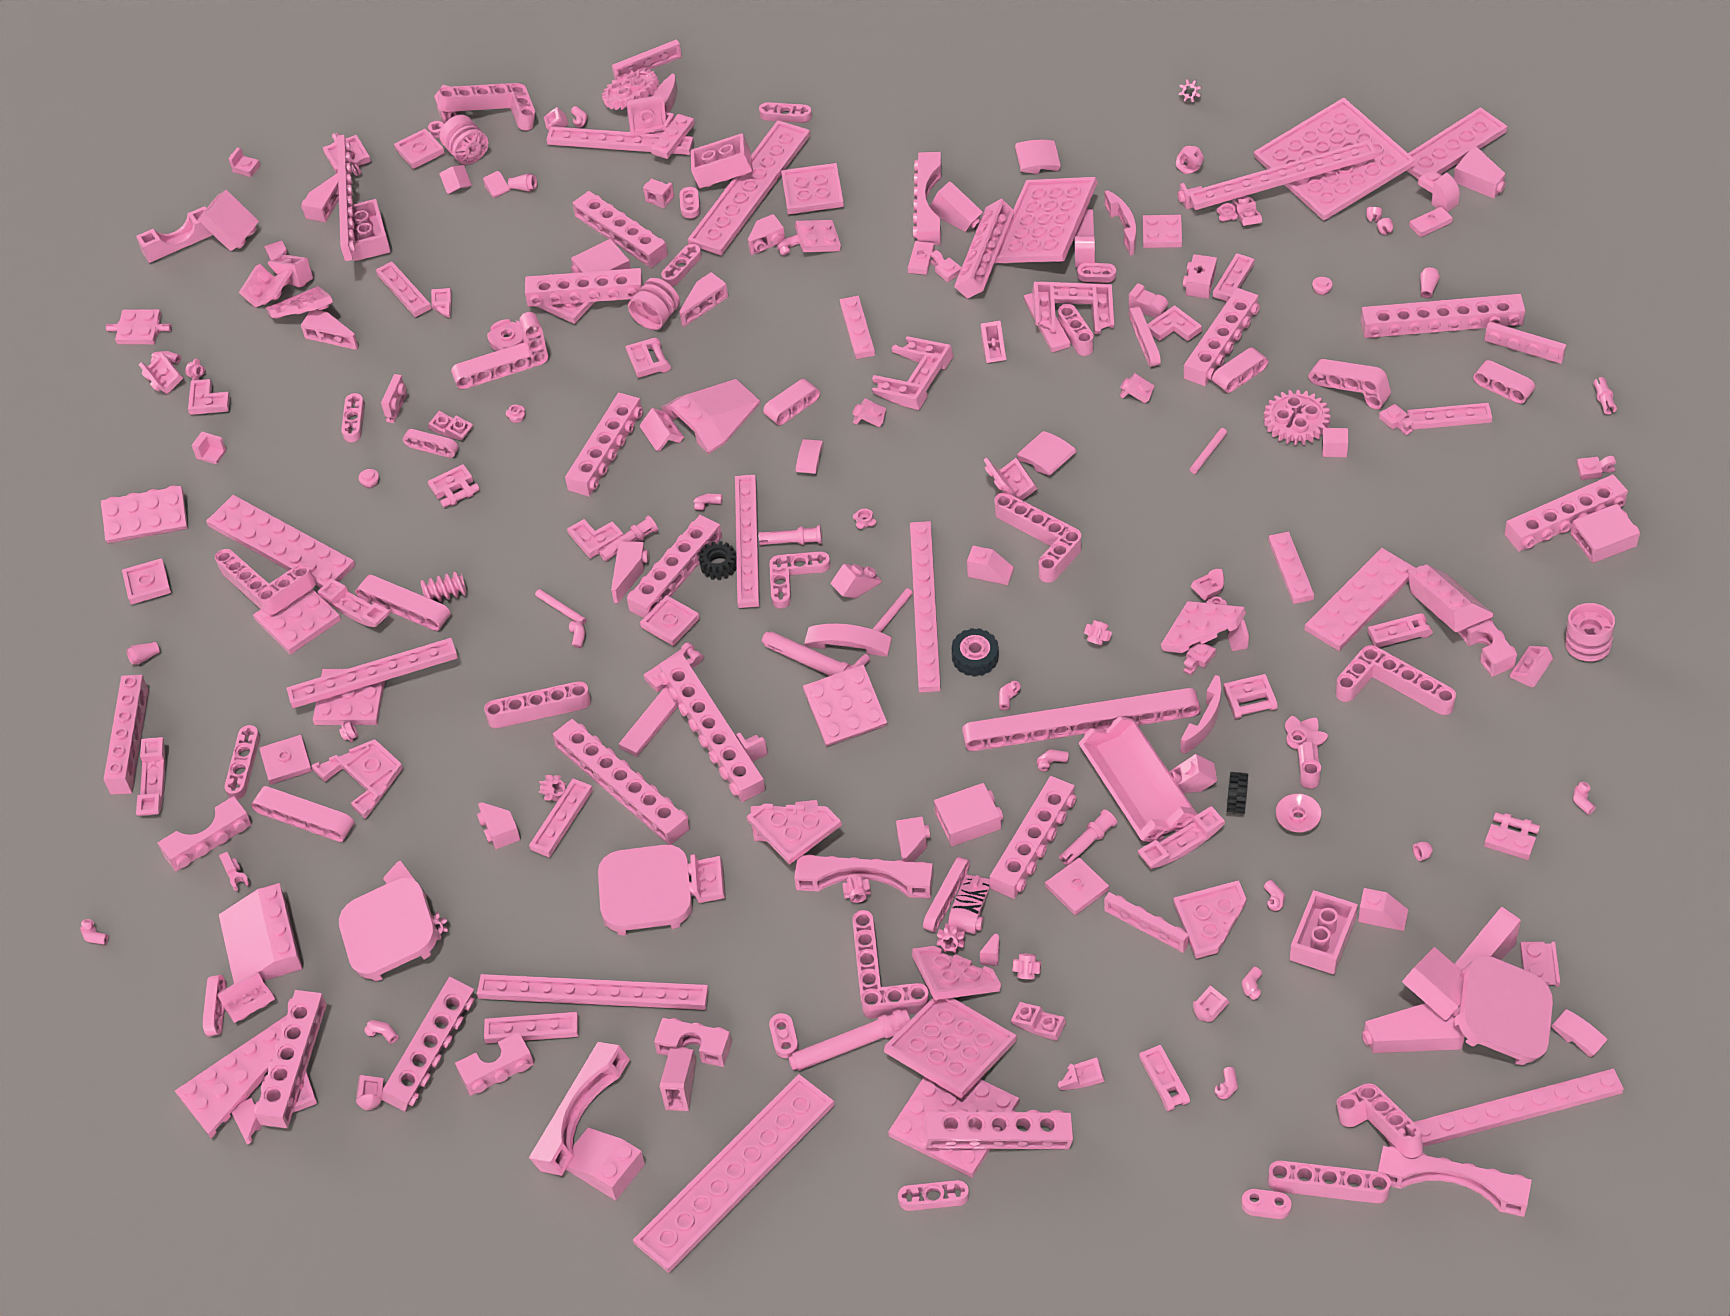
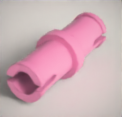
M1599 377L1600 384L1597 379L1593 382L1597 391V399L1602 404L1604 413L1612 414L1610 407L1613 412L1617 410L1613 400V392L1609 389L1606 379Z

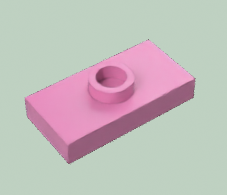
M1439 207L1411 220L1409 227L1421 238L1451 224L1453 218L1442 207Z
M915 241L908 265V273L927 275L932 258L930 254L934 251V243Z

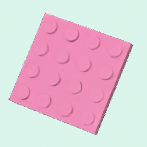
M932 998L885 1045L884 1052L962 1098L1016 1042L1017 1035L954 998L939 1000Z
M924 1076L888 1131L889 1137L973 1178L990 1149L925 1148L924 1119L926 1112L933 1109H942L944 1112H954L958 1109H965L968 1112H978L984 1109L991 1110L992 1112H1002L1004 1110H1015L1019 1104V1098L981 1079L960 1098ZM945 1125V1128H946L947 1130H949V1131H954V1130H955V1128H954L953 1126H951V1125ZM975 1125L969 1126V1128L973 1131L979 1130V1128ZM998 1125L993 1126V1128L997 1131L1003 1130L1002 1127Z

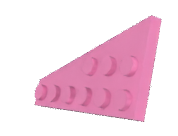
M287 1015L175 1090L177 1096L211 1139L217 1133L216 1129L222 1122L226 1123L231 1117L230 1113L234 1108L244 1102L264 1080V1074L268 1071L269 1061L273 1060L275 1054V1042L281 1036L282 1021L286 1019Z

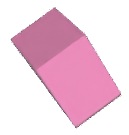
M994 321L980 324L981 344L986 363L1006 360L1001 322Z

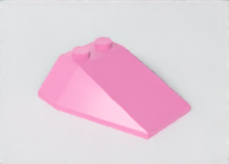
M737 379L676 397L663 405L661 410L667 412L672 420L678 417L695 432L697 444L710 454L729 440L760 404V400Z

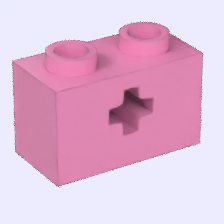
M1193 255L1192 262H1188L1187 265L1188 276L1185 275L1183 280V287H1186V296L1209 299L1216 274L1217 257Z

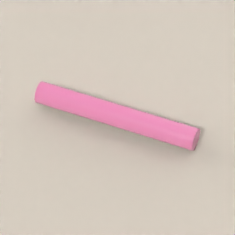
M1221 428L1190 467L1191 473L1196 474L1227 434L1226 429Z
M906 588L873 630L883 631L913 594L910 589Z
M541 589L536 591V597L575 622L581 621L583 625L586 623V618Z

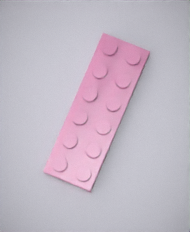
M1480 107L1409 152L1408 154L1415 159V166L1406 171L1417 179L1430 169L1438 174H1442L1458 164L1473 146L1481 149L1506 133L1508 126Z
M1381 548L1305 624V631L1340 651L1409 581L1408 572L1416 568Z

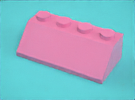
M1427 564L1408 572L1410 593L1453 631L1458 632L1493 617V613L1448 574Z

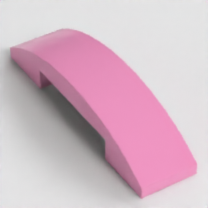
M1104 191V205L1110 217H1119L1124 227V245L1129 255H1134L1136 248V224L1133 214L1126 203L1110 191Z
M334 579L329 580L317 591L336 610L366 626L376 627L390 614L388 609L374 603L371 605L351 594L345 585Z
M821 624L808 628L804 646L825 649L826 644L863 648L866 649L867 654L888 657L892 637L879 631L856 625Z
M1217 675L1214 676L1207 689L1206 704L1209 706L1199 725L1196 726L1189 723L1181 738L1180 752L1183 754L1198 746L1210 733L1217 720L1221 697L1220 677Z
M164 738L141 739L140 758L142 760L140 795L137 796L136 814L137 816L155 815L160 813L164 797Z
M1211 806L1194 816L1191 824L1161 842L1154 840L1138 850V854L1151 869L1164 866L1202 845L1225 824V821Z

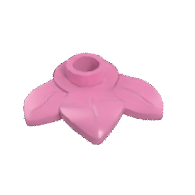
M1291 716L1285 723V729L1288 733L1286 741L1291 748L1298 749V746L1304 742H1312L1314 745L1319 746L1328 738V734L1318 731L1317 718H1310L1300 722L1296 717Z

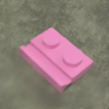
M394 374L381 402L384 415L387 416L386 422L389 423L395 422L407 396L406 384L403 382L402 375Z
M1521 942L1522 969L1542 978L1548 986L1555 985V987H1559L1560 976L1555 942H1551V944H1545L1544 942Z

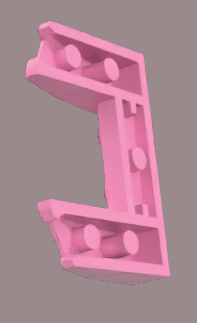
M1034 282L1032 299L1035 325L1041 324L1050 328L1049 331L1055 333V303L1091 304L1094 334L1101 333L1103 328L1114 327L1112 284Z
M907 336L906 341L908 344L902 348L895 344L891 349L893 353L919 362L907 382L873 375V383H877L878 388H872L873 394L890 402L920 410L928 397L926 391L940 369L945 370L954 356L949 344Z

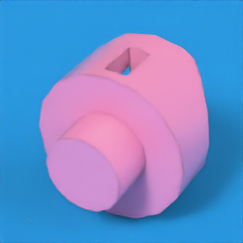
M1196 146L1183 147L1177 156L1176 167L1184 174H1190L1199 170L1204 162L1201 150Z

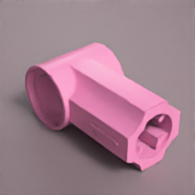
M1304 742L1298 746L1300 784L1305 788L1312 789L1320 783L1321 765L1319 763L1317 745H1314L1312 742Z

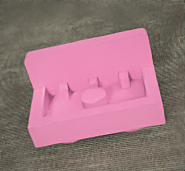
M160 353L149 366L142 362L139 364L143 370L141 372L142 375L149 381H152L150 385L158 392L162 390L169 394L183 379V376L163 353Z
M695 854L690 855L691 863L688 864V872L690 877H692V882H689L691 895H695L698 903L725 898L721 857L717 856L698 860Z
M257 971L217 994L226 1013L234 1023L247 1018L250 1013L257 1009L266 1007L269 1002L275 999Z

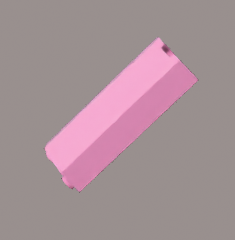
M1120 716L1112 722L1107 731L1093 728L1079 742L1080 747L1142 841L1153 842L1157 840L1160 842L1164 840L1163 835L1172 831L1176 833L1191 824L1193 817L1197 815L1196 811L1134 719Z

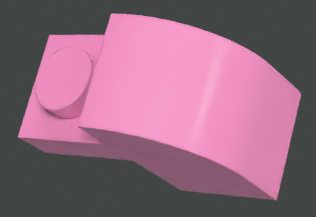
M1430 169L1418 179V185L1432 193L1431 205L1434 207H1442L1448 213L1459 204V187L1453 177L1447 172L1444 175H1440Z

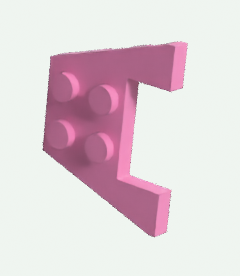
M375 739L350 749L347 754L339 757L335 755L329 758L330 761L322 764L318 762L311 766L312 770L324 782L341 769H344L366 792L351 802V805L364 819L368 817L403 769L402 764Z

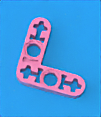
M825 552L777 555L771 558L769 564L773 605L781 609L789 606L791 602L789 575L825 572L830 568L829 555ZM798 561L805 562V565L801 567L795 566L794 564ZM784 579L785 583L778 585L775 581ZM779 592H783V599L781 600L779 599Z

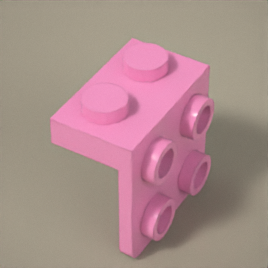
M987 457L984 459L987 464L984 468L991 477H994V483L1004 493L1024 500L1038 489L1017 458L1001 470Z

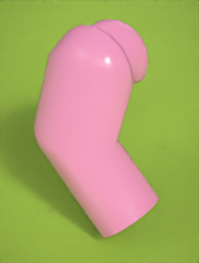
M571 621L569 630L574 633L572 646L582 648L585 636L583 623L581 621Z
M1052 749L1046 751L1037 759L1038 769L1040 771H1047L1050 768V764L1054 761L1067 762L1068 752Z

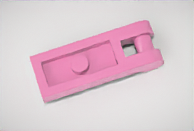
M1422 613L1368 627V634L1374 646L1378 648L1417 637L1427 638L1433 632L1431 627L1426 624L1427 619Z
M687 642L681 647V650L666 660L682 653L685 658L690 657L687 662L691 668H694L702 662L704 656L699 651H695L694 646ZM659 665L644 674V680L656 692H659L666 686L659 679Z
M1161 1045L1139 1053V1059L1162 1099L1166 1111L1175 1109L1176 1105L1190 1103L1189 1096ZM1175 1090L1177 1095L1171 1097L1169 1092Z

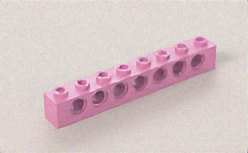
M1521 294L1362 307L1361 326L1364 338L1486 328L1489 322L1503 326L1523 325L1525 308Z
M681 653L660 663V673L658 676L661 683L668 686L671 699L673 701L677 700L679 703L680 713L682 716H687L691 730L698 733L701 746L703 748L707 747L709 750L708 755L712 763H717L723 780L727 779L730 783L729 788L732 794L738 796L741 802L764 792V779L683 654Z
M571 719L552 734L555 747L668 845L673 844L689 831V818L683 810H678L674 807L668 797L664 798L660 795L654 785L646 783L639 772L635 773L632 771L625 760L618 759L614 751L609 747L603 746L597 736L589 734L583 724H578Z

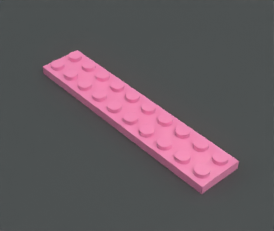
M777 120L751 155L752 172L733 178L690 235L688 245L697 244L700 249L722 255L779 179L781 170H785L811 136L810 130Z
M798 1074L633 1239L634 1245L670 1273L834 1106V1101Z

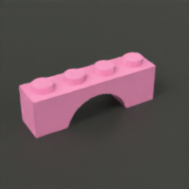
M204 206L188 213L184 225L173 233L162 234L151 229L137 235L136 238L140 249L148 263L212 236L213 234L197 220L206 210V207Z
M233 796L215 807L214 821L206 830L192 835L175 831L157 843L163 856L176 872L188 866L189 863L197 858L206 855L218 845L225 843L236 834L243 832L252 824L247 812Z

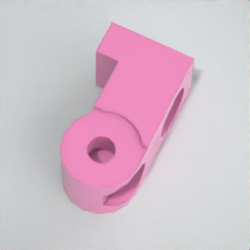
M1137 283L1129 293V308L1139 306L1142 313L1157 318L1168 307V301L1164 296L1155 295L1144 290V286Z

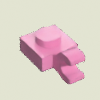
M937 250L930 254L934 258L930 262L935 266V273L947 283L959 275L962 267L950 257L944 260L941 253Z
M1396 404L1379 413V419L1392 430L1398 427L1405 435L1413 432V429L1409 427L1413 425V421Z
M1614 456L1605 457L1601 461H1599L1598 457L1577 459V468L1581 480L1601 478L1602 472L1611 473L1615 471L1614 464H1616Z
M1200 641L1195 643L1186 653V660L1184 662L1186 668L1183 672L1192 675L1198 666L1205 668L1216 655V649L1205 643L1201 644Z
M228 852L219 855L224 869L230 878L232 888L237 891V883L243 881L248 886L247 876L244 873L237 872L241 870L235 858L231 859Z

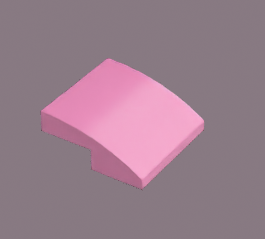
M1029 140L1016 143L1015 149L1021 172L1039 174L1040 169L1059 171L1061 165L1055 141Z
M1043 431L1017 454V457L1021 462L1032 464L1036 472L1051 475L1076 453V449L1063 439Z

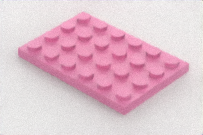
M1096 177L1026 180L1013 209V216L994 263L1064 261L1098 183Z

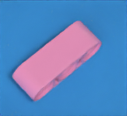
M1061 305L1058 309V321L1071 345L1079 355H1090L1093 352L1092 331L1073 305Z
M1250 347L1217 369L1212 376V381L1224 391L1230 393L1262 372L1268 364V359L1255 348Z
M1490 360L1485 361L1473 376L1474 381L1481 387L1519 404L1524 403L1535 390V384L1531 379Z
M801 379L771 399L765 405L763 412L777 425H782L817 401L820 391L806 379Z

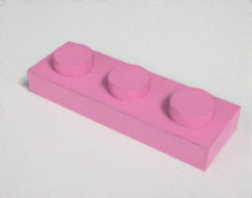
M677 114L652 146L651 153L668 159L695 125L694 118Z
M1236 253L1215 287L1213 297L1228 301L1236 288H1240L1254 265V259Z

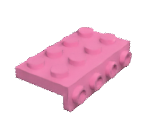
M173 485L166 489H151L144 493H130L123 497H109L106 500H101L105 541L107 544L188 529L184 502L185 492L183 488Z

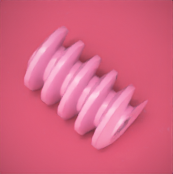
M456 571L453 572L452 578L448 574H445L444 580L437 576L436 583L432 578H429L428 585L423 580L420 581L424 597L434 600L436 597L439 602H442L443 595L447 600H450L451 593L455 598H458L459 591H461L463 596L467 594L462 573L459 576Z

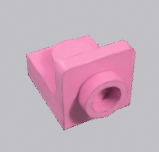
M236 148L229 157L232 172L252 177L261 166L259 160L243 156L241 148Z
M1181 183L1180 191L1177 192L1179 202L1183 203L1186 209L1194 208L1190 201L1189 192L1201 189L1202 186L1187 189L1185 184Z

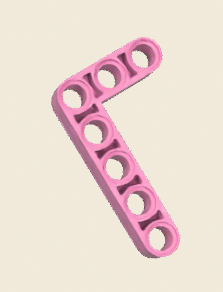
M523 84L442 87L439 90L438 108L441 111L453 112L511 108L516 124L520 129L531 130L534 126L535 109Z
M526 312L520 317L524 343L454 365L451 373L457 387L467 389L544 364L548 359L543 331L536 314Z
M1008 493L996 495L994 500L995 515L998 519L1050 546L1039 559V578L1046 583L1055 581L1081 552V532Z
M230 549L220 550L215 555V560L222 575L266 614L271 615L279 612L316 585L312 572L306 564L295 566L269 584Z
M1373 645L1365 646L1337 678L1336 697L1343 702L1352 701L1373 677L1438 714L1449 715L1454 710L1456 692L1451 687Z
M866 910L856 912L853 916V929L863 1014L872 1019L885 1014L887 1016L892 1015V1012L898 1009L900 1011L905 1009L908 1015L917 1014L929 1002L927 987L921 983L881 987L873 916Z

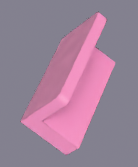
M652 408L640 424V428L657 451H661L668 440L680 443L684 438L668 413L662 410Z

